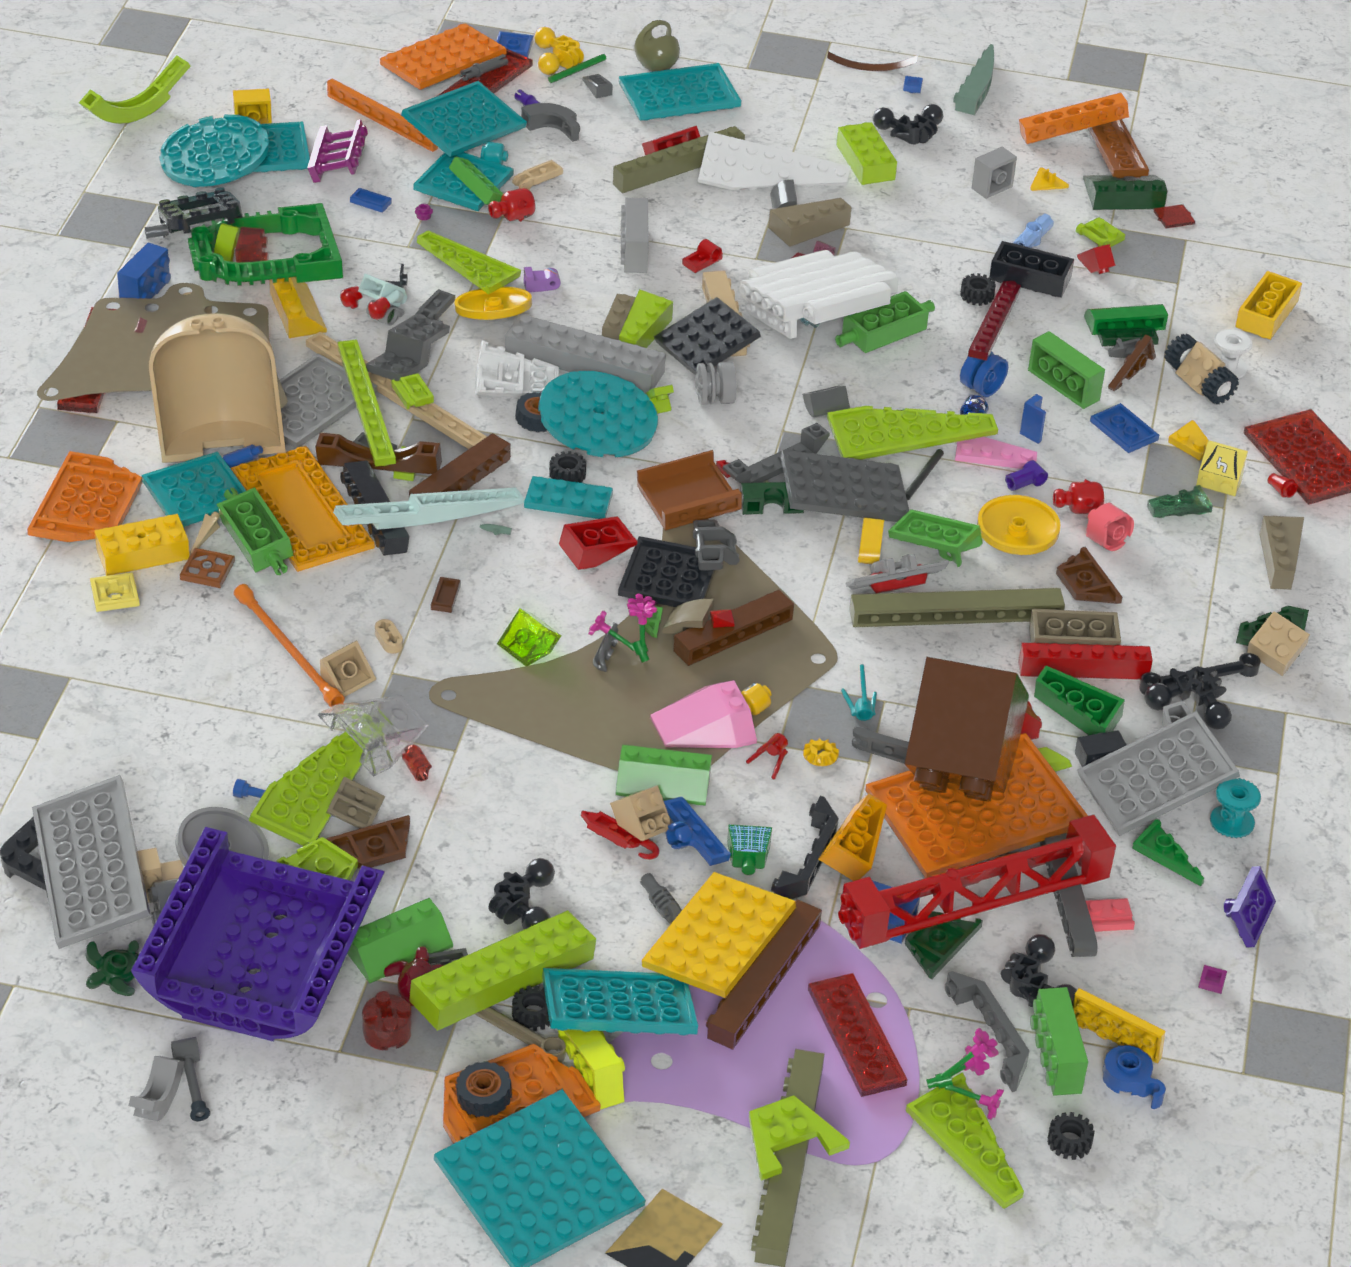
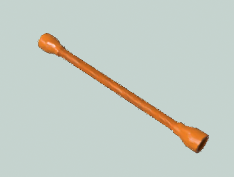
M247 584L237 586L234 590L236 599L253 610L319 687L324 701L332 709L340 707L345 700L342 693L325 682L259 606L250 587Z

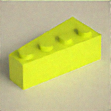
M558 1030V1038L565 1042L566 1053L569 1059H573L575 1068L579 1070L592 1090L595 1099L601 1104L600 1110L623 1103L622 1072L625 1071L624 1061L616 1055L613 1045L608 1044L603 1031Z

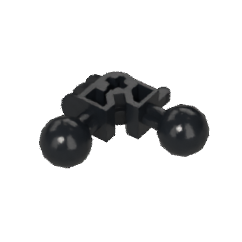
M936 104L925 106L921 115L916 114L914 116V121H911L906 115H903L898 120L895 118L894 113L886 107L877 109L872 116L873 123L878 129L886 130L891 127L893 128L890 133L891 137H897L913 145L928 142L937 133V125L941 123L944 117L942 109Z
M1197 666L1183 672L1172 668L1170 669V676L1174 681L1173 684L1166 686L1165 684L1155 683L1148 687L1145 692L1146 704L1151 709L1157 711L1163 710L1164 706L1170 705L1173 697L1179 695L1183 701L1190 697L1191 692H1196L1195 700L1198 706L1204 704L1206 707L1204 711L1206 724L1216 730L1224 729L1232 718L1230 708L1216 700L1227 690L1226 687L1220 686L1222 683L1221 678L1215 677L1217 675L1216 670L1207 671L1205 668Z
M544 858L532 860L527 865L526 875L523 877L517 872L513 874L505 872L503 874L504 880L495 885L494 897L490 900L488 909L491 913H495L497 918L503 919L505 924H512L521 918L522 927L525 930L551 918L544 908L537 906L530 908L528 903L530 887H544L549 885L554 879L555 869L552 863Z
M1044 934L1032 936L1025 946L1027 955L1018 952L1011 954L1010 960L1006 962L1005 968L1000 973L1002 979L1010 985V992L1016 997L1026 999L1030 1007H1033V1001L1037 999L1039 989L1067 987L1072 1006L1074 1007V997L1077 989L1070 984H1062L1056 987L1047 985L1048 975L1040 972L1041 964L1049 962L1055 954L1053 940Z

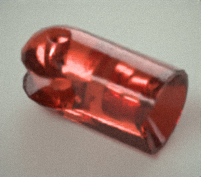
M414 744L406 746L404 748L405 753L402 754L404 763L415 780H427L432 765L419 746Z

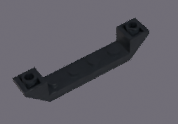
M821 795L816 804L812 803L809 811V816L812 817L811 826L820 829L819 839H814L811 848L812 853L806 855L804 869L800 868L797 875L782 871L779 878L774 879L771 892L789 899L807 895L823 863L818 859L837 832L839 818L826 798Z

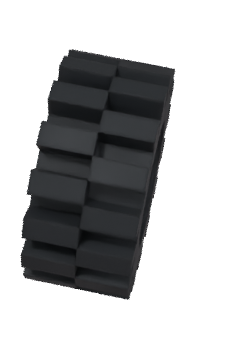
M973 273L971 277L967 275L962 280L960 296L963 301L967 300L966 303L968 304L972 302V305H976V303L979 306H982V303L988 305V302L991 303L994 300L995 281L991 277L987 278L985 274L980 276L981 273H977V276Z
M562 451L561 455L556 453L555 457L552 456L550 460L549 476L551 479L582 483L586 478V460L583 459L582 455L578 456L576 452L571 454V451H568V454H565Z
M526 986V991L521 988L519 993L516 992L512 999V1017L514 1021L524 1025L526 1028H533V1031H537V1027L544 1030L545 1025L550 1026L544 987L542 990H539V986H535V989H531V986ZM539 1006L542 1009L539 1011H529L526 1007Z
M1066 1112L1062 1113L1061 1117L1059 1115L1055 1116V1119H1052L1047 1137L1051 1151L1056 1150L1055 1154L1057 1156H1060L1061 1153L1064 1154V1159H1068V1156H1071L1072 1160H1076L1077 1155L1080 1159L1084 1157V1154L1088 1155L1092 1148L1095 1130H1093V1124H1089L1090 1120L1087 1117L1082 1120L1083 1115L1078 1114V1117H1075L1074 1112H1070L1069 1116H1067ZM1062 1133H1074L1080 1138L1069 1139L1063 1136Z

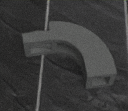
M535 103L521 107V117L527 121L526 127L529 131L543 127H552L561 130L572 142L579 140L580 125L576 122L577 114L571 109L552 103Z

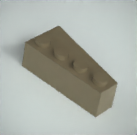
M842 198L770 209L768 228L791 247L849 226L852 207Z
M1263 516L1259 535L1270 589L1291 590L1304 517Z

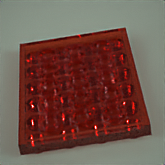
M1312 409L1244 428V435L1283 477L1295 481L1297 484L1296 492L1308 505L1351 493V451Z

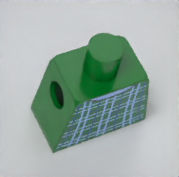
M729 824L727 845L731 853V865L734 868H742V873L745 875H752L756 869L765 868L771 846L772 827Z

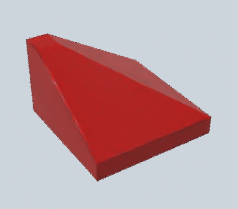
M731 610L710 611L713 628L735 626Z

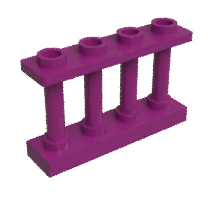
M361 119L357 120L355 129L332 133L329 132L327 125L319 128L307 167L313 183L320 182L325 171L348 167L351 175L356 173L359 159L362 156V149L365 145V138L368 135L367 127L363 125ZM352 137V139L333 143L335 140ZM348 147H349L348 150H343V151H338V152L330 153V152L333 151V150H338V149H343V148H348ZM346 158L345 160H342V161L327 163L328 161H331V160Z

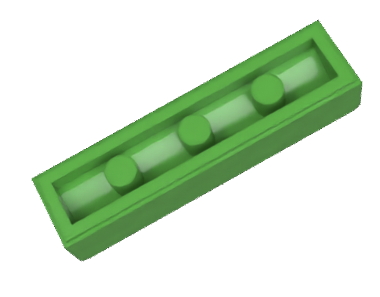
M454 157L449 169L486 205H489L492 201H500L503 193L468 159Z

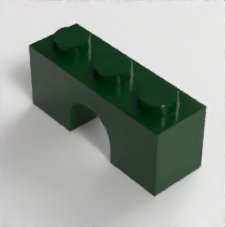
M785 482L741 483L743 515L763 514L764 505L770 503L781 506L783 514L804 513V510L790 509Z

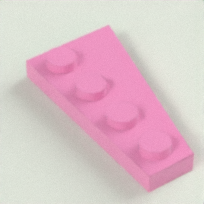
M987 437L957 442L955 461L1022 469L1031 460L1037 461L1036 451Z

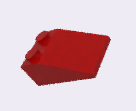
M616 516L564 524L559 545L576 568L581 570L597 567L636 546L638 541L620 518Z

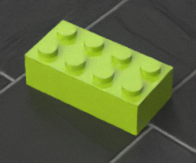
M872 122L838 127L836 145L848 165L851 166L861 185L895 180L897 161Z

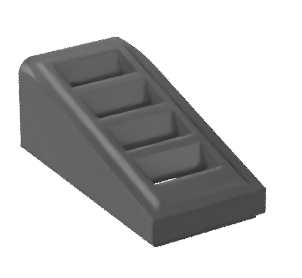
M600 74L583 77L582 80L595 98L612 95V83Z

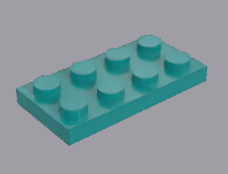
M532 476L524 500V508L603 519L606 518L613 488Z

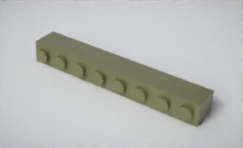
M736 126L714 132L745 140V134ZM708 135L613 166V185L623 194L700 168Z

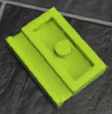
M419 373L401 377L399 381L391 380L392 388L406 409H410V406L413 405L418 407L434 403V396Z

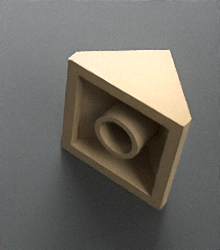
M357 640L320 659L321 677L330 686L338 689L344 697L377 680Z

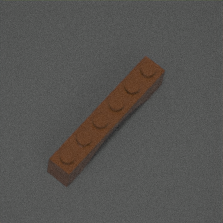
M320 433L315 445L317 462L320 465L344 467V463L368 461L371 468L375 470L433 474L440 469L442 463L440 443L419 441L412 446L393 450L396 464L376 467L370 448L358 445L340 434Z

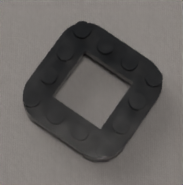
M224 187L216 188L214 192L209 193L206 191L197 192L195 196L191 197L187 195L179 196L177 200H161L158 206L160 223L165 222L171 234L183 230L184 234L191 233L190 225L224 218L227 224L235 223L234 219L243 218L240 201L232 193L225 191ZM210 205V206H208V209H203V210H201L200 208H198V207H203V206ZM191 209V210L189 211V213H185V214H184V213L182 212V211Z
M33 816L0 848L1 864L4 873L9 878L15 874L47 892L42 862L40 859L29 854L38 846Z

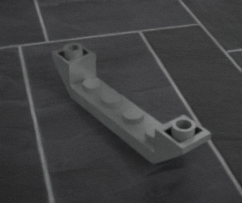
M818 423L812 424L801 430V441L784 450L817 454L830 436V432ZM782 451L750 466L737 459L724 465L723 470L740 483H762L784 473L780 457Z
M953 971L948 972L947 982L945 983L946 994L953 999L956 1005L973 1000L974 1006L983 1014L985 1023L994 1031L996 1040L1006 1050L1007 1058L1003 1059L1002 1070H1000L1001 1080L1004 1084L1008 1085L1011 1092L1017 1091L1027 1067L1028 1047L984 981Z

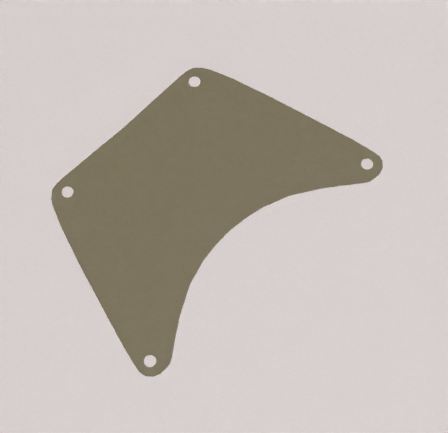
M693 523L666 531L663 528L662 541L697 547L696 540L693 538ZM720 540L704 541L705 545H723ZM735 545L736 552L739 554V563L737 565H729L723 561V569L715 570L705 599H714L712 611L732 610L766 594L780 590L794 603L793 620L688 666L673 651L674 635L676 634L662 632L675 607L655 603L656 607H663V614L657 638L652 637L645 631L649 661L642 663L639 655L636 656L635 651H632L618 640L615 647L611 645L614 651L609 660H605L607 671L598 670L593 665V659L605 636L603 635L577 651L544 663L505 671L443 679L431 687L429 699L434 704L466 718L618 771L622 745L712 755L711 765H713L731 748L665 747L650 715L704 686L734 680L740 692H742L753 683H759L762 686L766 685L770 689L772 696H770L771 705L756 716L752 715L755 729L765 719L834 667L838 656L836 649L818 626L769 576ZM628 615L618 624L617 628L619 631L617 634L634 643L640 640L638 617ZM821 654L825 656L826 661L816 664L811 660V656ZM445 690H452L456 693V697L453 700H445L441 697V693Z

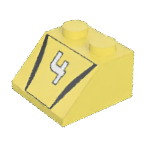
M1209 440L1199 469L1196 486L1236 496L1242 482L1248 451Z

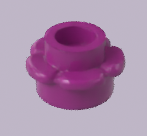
M420 204L415 208V214L419 220L431 218L433 209L428 204Z

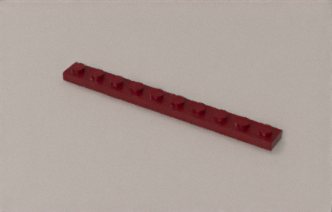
M1014 281L1002 282L969 348L968 357L982 360L988 359L1018 298L1021 285Z

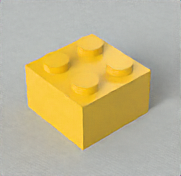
M269 88L233 90L234 115L252 118L260 124L272 123Z

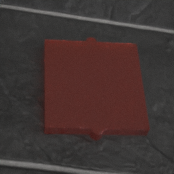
M1183 204L1154 208L1153 212L1158 217V221H1161L1166 229L1195 224L1191 212H1188Z

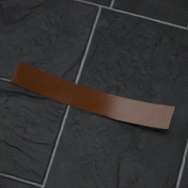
M829 51L827 55L828 59L838 64L866 71L895 70L917 63V56L894 63L869 64L851 61Z

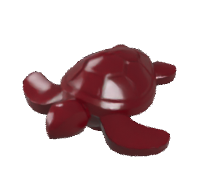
M424 946L416 950L413 961L409 963L397 961L387 966L384 970L385 977L399 975L397 986L402 999L396 1004L398 1012L406 1010L409 1005L413 1006L409 1001L411 980L444 966L441 964L430 965L428 963L429 952Z

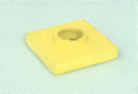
M133 572L90 578L96 612L140 606ZM112 593H120L117 595H111L112 598L108 597V595Z

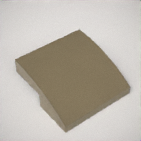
M699 599L678 605L670 614L662 632L678 634L685 631L687 627L703 628L710 616V611L714 608V599Z
M344 777L326 813L359 829L372 825L385 796Z

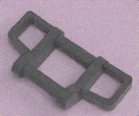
M717 520L693 521V538L696 540L697 548L695 549V554L698 558L699 570L723 569V561L729 565H737L739 563V554L736 552L735 547L737 540L733 533L719 526ZM720 540L723 545H705L704 541ZM703 559H719V560L704 561Z

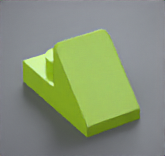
M673 385L653 388L645 393L654 404L657 414L671 411L669 395L674 393Z

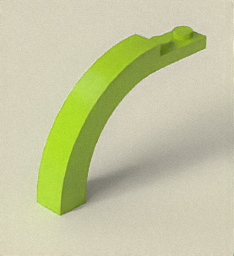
M176 55L152 84L135 97L124 101H107L90 89L79 101V104L106 122L123 124L138 121L158 110L171 98L168 92L191 65Z

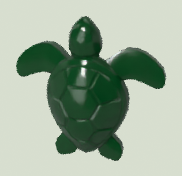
M133 940L129 943L127 950L115 949L106 952L103 956L98 952L96 943L94 941L89 942L85 950L86 960L97 969V972L88 976L86 987L96 989L105 984L117 994L123 996L134 995L135 989L126 983L135 978L131 970L139 956L137 953L139 950L138 942Z

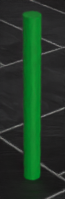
M601 54L549 76L548 81L554 83L606 60V55Z

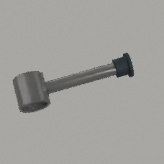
M192 1037L171 1041L173 1059L185 1061L184 1069L192 1099L190 1117L193 1121H204L210 1116V1110L206 1107V1103L202 1101L194 1068V1062L200 1061L197 1038Z

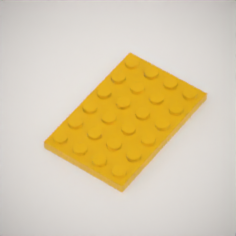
M713 872L641 960L642 967L726 998L795 910L796 901Z

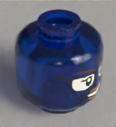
M971 395L962 404L960 415H968V413L987 414L989 410L988 403L979 395Z

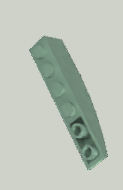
M990 44L986 50L984 49L982 57L978 58L976 66L972 67L970 75H967L965 83L961 84L959 92L955 93L953 103H955L956 111L975 115L989 92L993 75V44Z

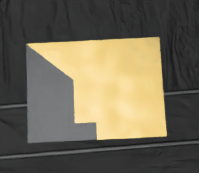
M661 1189L605 1254L626 1267H687L723 1224L666 1190Z

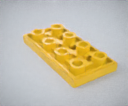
M1078 988L1075 993L1073 1007L1078 1027L1082 1029L1087 1028L1095 1032L1100 1038L1109 1039L1117 1043L1118 1046L1139 1048L1147 1053L1153 1062L1159 1063L1163 1053L1165 1030Z

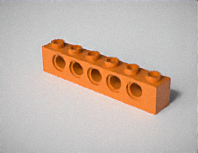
M1117 93L1019 119L1021 136L1026 144L1125 119L1129 117L1128 101L1122 93Z

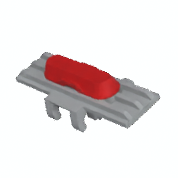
M915 554L904 555L900 562L895 563L893 558L882 559L870 566V575L852 579L846 583V587L857 589L870 586L877 594L922 585L926 583L928 574L938 573L946 569L949 560L917 565Z

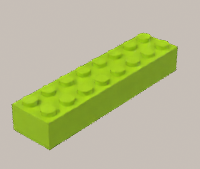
M567 910L411 980L409 1001L437 1031L514 996L516 992L519 993L521 988L526 990V986H531L532 988L543 983V968L573 969L593 960L596 938Z

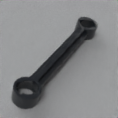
M1244 653L1239 657V661L1206 667L1205 669L1207 671L1216 670L1217 675L1215 677L1236 673L1246 677H1254L1259 672L1261 660L1255 654ZM1148 672L1142 675L1139 689L1145 695L1146 690L1151 686L1147 683H1161L1168 686L1173 684L1174 681L1170 675L1160 676L1156 673Z

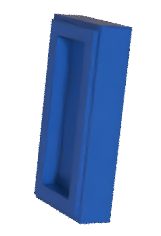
M358 188L350 196V203L383 213L392 204V198Z

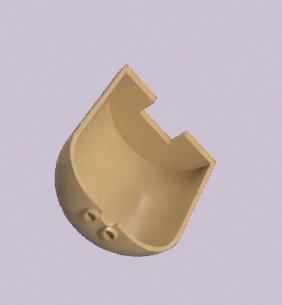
M211 313L196 315L179 321L159 337L150 355L149 374L162 463L188 461L204 456V449L241 445L246 447L252 444L262 446L263 453L259 455L286 453L274 352L269 340L259 328L237 316Z

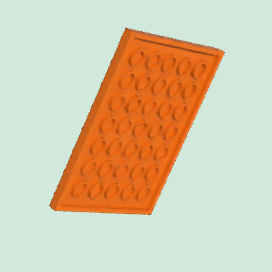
M1026 733L1020 735L1005 792L993 791L991 801L989 802L965 797L964 792L959 790L960 785L948 783L946 793L919 788L920 784L914 782L915 775L910 770L868 783L865 788L867 794L869 793L887 804L884 819L925 878L944 873L949 868L959 869L1044 841L1045 838L1067 833L1071 820L1088 816Z

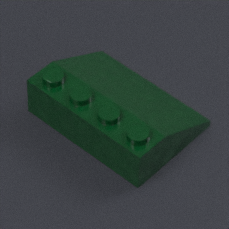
M1112 175L1083 176L1093 210L1165 209L1168 190L1165 181L1156 175L1142 176L1140 178L1133 176L1116 178Z

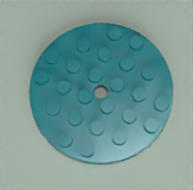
M224 114L223 118L208 116L198 119L199 122L191 126L186 124L180 127L165 140L160 149L161 155L159 156L162 170L173 181L194 188L215 186L251 174L266 158L270 143L266 130L256 120L241 115Z
M571 371L554 378L543 389L538 405L541 422L555 439L573 450L579 448L587 451V455L603 457L604 454L623 457L639 452L652 441L658 425V415L655 406L642 390L632 382L603 372Z

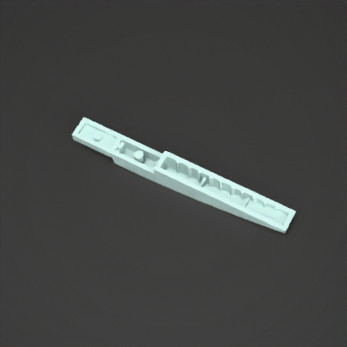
M516 487L410 494L408 501L335 506L333 513L342 525L372 523L376 529H389L475 516L523 504L525 499Z

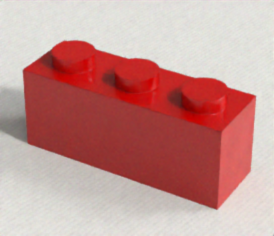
M693 126L642 143L645 155L697 139L700 137L697 126Z

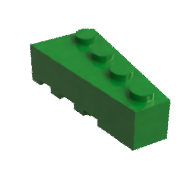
M1045 666L1036 679L1034 697L1087 735L1113 731L1123 716L1125 699L1051 667Z

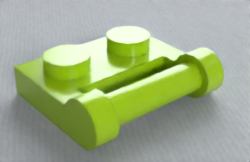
M1100 217L1086 224L1080 223L1076 227V233L1086 236L1098 244V247L1110 244V247L1125 240L1123 232Z

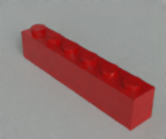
M1021 643L1018 663L1020 676L1038 677L1044 667L1048 666L1074 678L1141 680L1143 674L1151 672L1153 659L1150 646Z

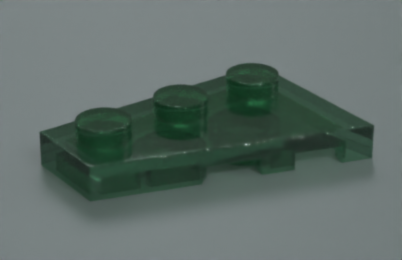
M1200 485L1194 486L1192 491L1187 492L1184 489L1180 490L1178 495L1172 496L1167 494L1149 499L1147 502V508L1151 515L1157 518L1175 515L1184 516L1187 514L1201 515L1211 513L1213 507Z

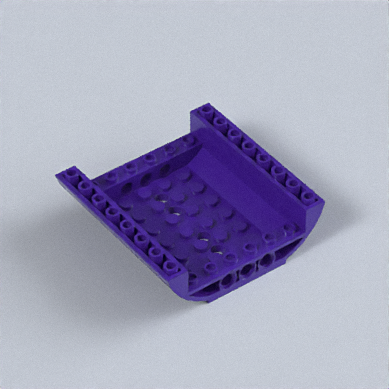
M205 827L131 972L139 984L153 998L167 1008L182 1015L184 1019L273 1042L275 1039L299 1036L312 1028L317 1021L385 871L361 866L355 881H350L229 851L228 833ZM277 915L286 916V918L281 920L275 919ZM268 933L278 934L273 938L266 937ZM251 969L260 970L256 974H250L248 971ZM243 987L251 988V990L245 993L239 991Z

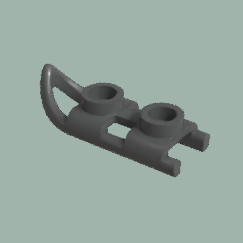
M613 622L611 630L618 633V624ZM609 633L605 634L593 659V665L598 670L604 672L607 671L605 660L608 661L614 651L611 645L615 647L618 639Z

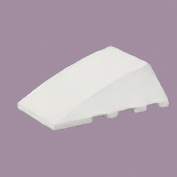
M482 340L477 365L475 395L519 398L522 395H526V393H542L545 386L559 376V367L535 358L532 361L524 358V354L518 352L516 355L505 352L506 348L501 346L494 348L488 346L489 342Z

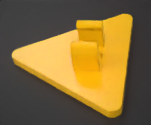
M1040 167L1030 190L1069 188V184L1058 178L1056 173L1052 174L1049 172V169Z

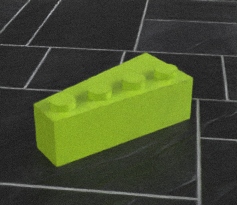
M639 289L619 335V340L647 348L654 341V336L662 332L672 321L673 301Z

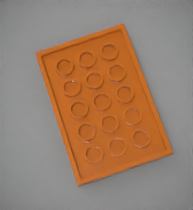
M465 23L453 29L445 30L438 35L430 36L426 40L418 41L411 46L403 47L394 53H388L380 58V65L421 90L460 74L461 70L472 67L475 63L480 64L507 53L504 46Z

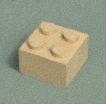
M1273 611L1249 642L1247 653L1257 655L1263 664L1283 676L1307 646L1310 634Z

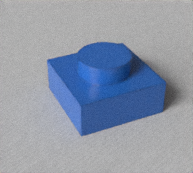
M905 76L903 91L921 93L923 78Z

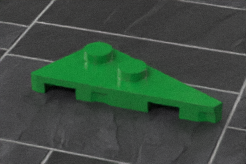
M1156 818L1133 842L1132 849L1199 886L1204 884V877L1197 866L1193 867L1189 863V856L1174 841L1170 833H1165L1161 828V821Z

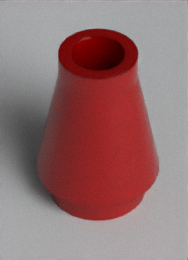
M1275 473L1268 477V484L1282 497L1290 498L1296 493L1297 484L1293 479Z

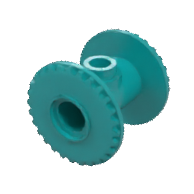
M1241 778L1220 783L1216 789V797L1222 805L1216 807L1211 812V825L1214 830L1226 837H1246L1255 827V819L1249 811L1259 806L1261 793L1254 783Z

